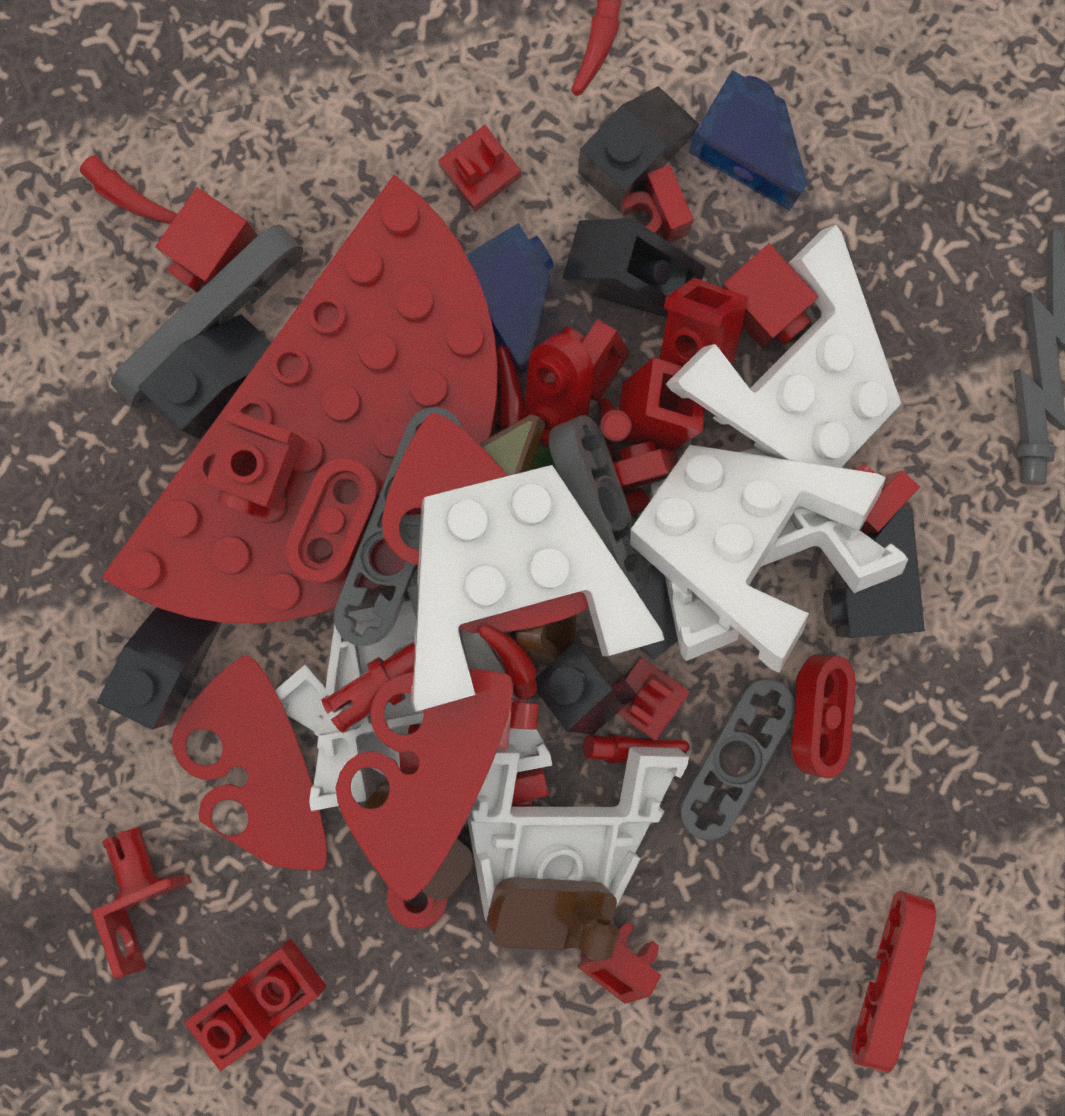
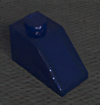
M732 70L697 128L688 153L790 211L806 187L807 180L786 102L775 95L773 88L764 80L755 76L744 77Z
M518 223L466 254L477 275L485 296L493 331L501 345H505L509 349L518 373L522 375L528 371L529 356L537 344L550 291L551 275L548 271L554 267V263L540 238L535 235L528 239Z

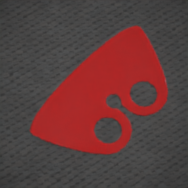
M431 413L425 418L414 434L392 481L382 517L384 539L398 557L418 565L419 550L411 548L404 543L399 533V524L405 513L413 508H422L424 497L508 475L460 426L443 415ZM577 592L464 623L458 629L470 633H478L479 627L483 624H488L502 632L533 628L564 620L581 613L588 608L585 594Z
M249 655L242 656L217 675L184 711L174 728L171 740L174 755L186 772L201 780H213L224 777L233 767H241L248 774V781L242 787L225 784L215 787L206 793L200 803L199 820L201 823L268 865L296 870H322L327 862V842L320 810L311 811L309 800L313 784L301 749L283 705L268 676L256 660ZM197 729H207L214 732L222 742L223 751L221 758L212 765L203 766L197 764L187 753V738ZM231 799L237 801L245 808L248 814V824L242 833L228 836L216 829L212 821V811L215 805L222 800Z
M469 669L475 695L424 709L421 726L417 731L409 735H401L392 731L385 721L384 711L387 702L396 694L407 693L411 695L414 672L391 678L381 685L373 698L370 710L371 725L376 736L389 748L399 753L410 751L416 754L420 762L418 770L410 775L404 774L399 769L395 760L382 753L369 751L359 753L351 758L339 773L335 787L337 803L347 826L369 862L385 883L405 901L415 898L429 884L459 836L484 784L500 744L511 708L513 684L511 677L506 673ZM366 767L379 769L389 781L390 791L388 799L383 805L374 809L360 806L355 801L351 792L352 778L357 771Z

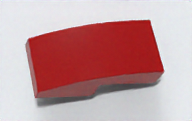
M290 938L198 1009L184 1024L221 1072L263 1042L275 1027L319 997L326 988V984Z

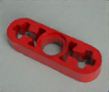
M901 890L897 891L893 896L876 959L880 960L881 964L875 983L869 981L851 1044L852 1059L856 1065L883 1073H890L897 1063L935 929L936 908L931 899Z

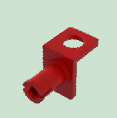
M141 827L118 833V838L111 836L102 841L120 893L115 895V901L92 910V914L115 979L137 973L146 968L136 933L126 911L192 883L189 874L166 879L156 877L142 836L143 831ZM116 931L124 942L126 958L118 946Z

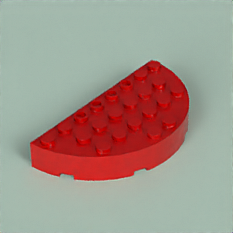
M395 174L388 181L102 576L103 579L129 595L158 608L190 618L221 623H269L299 620L333 612L351 566L343 576L332 582L314 583L298 577L289 567L285 556V545L288 535L317 471L327 462L337 458L357 460L373 472L381 493L408 423L416 413L430 407L444 408L454 414L461 423L463 430L478 444L494 436L499 406V369L494 331L482 288L463 248L442 218L416 191ZM229 408L289 430L304 439L278 510L260 504L254 516L217 503L221 490L205 484L228 423L224 420ZM246 453L238 471L242 477L251 475L257 467V460L253 453ZM346 481L339 486L337 497L342 504H350L356 500L359 493L357 484L353 481ZM413 508L406 512L405 515H418L421 513V508ZM327 539L318 540L312 547V556L315 561L325 563L331 558L333 553L331 543ZM385 539L376 543L372 549V565L382 575H394L401 571L406 564V561L402 560L390 549ZM363 574L358 583L360 588H371L369 596L387 587V585L374 583Z

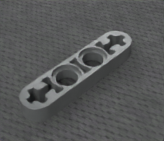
M279 224L264 230L116 370L112 377L111 385L133 408H140L149 404L151 400L138 386L180 344L234 318V314L248 301L253 305L301 259L303 247Z
M430 407L422 409L408 423L337 601L334 612L335 626L341 637L351 644L366 646L378 643L387 637L394 627L406 597V588L410 586L418 565L406 561V564L398 573L390 576L382 575L373 567L371 553L376 543L384 539L382 517L392 481L406 449L425 418L431 413L440 414L462 428L456 416L444 408ZM421 513L413 516L404 515L399 524L400 536L409 547L419 550ZM363 574L376 584L395 586L396 590L392 600L384 593H379L373 612L377 616L382 617L381 625L379 627H367L364 633L360 634L355 631L357 620L348 615L351 606H363L369 596L371 588H360L358 586Z

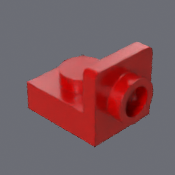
M604 436L622 491L666 479L678 462L676 451L656 450L654 442L641 443L620 450L621 461H617L613 442Z

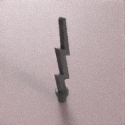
M1060 229L1049 232L1047 236V309L1032 293L1024 295L1034 381L1021 369L1013 371L1022 445H1018L1016 449V460H1022L1020 483L1027 485L1046 484L1047 463L1053 462L1055 458V447L1049 446L1046 419L1060 431L1065 430V409L1057 350L1058 345L1065 351V249L1063 232Z

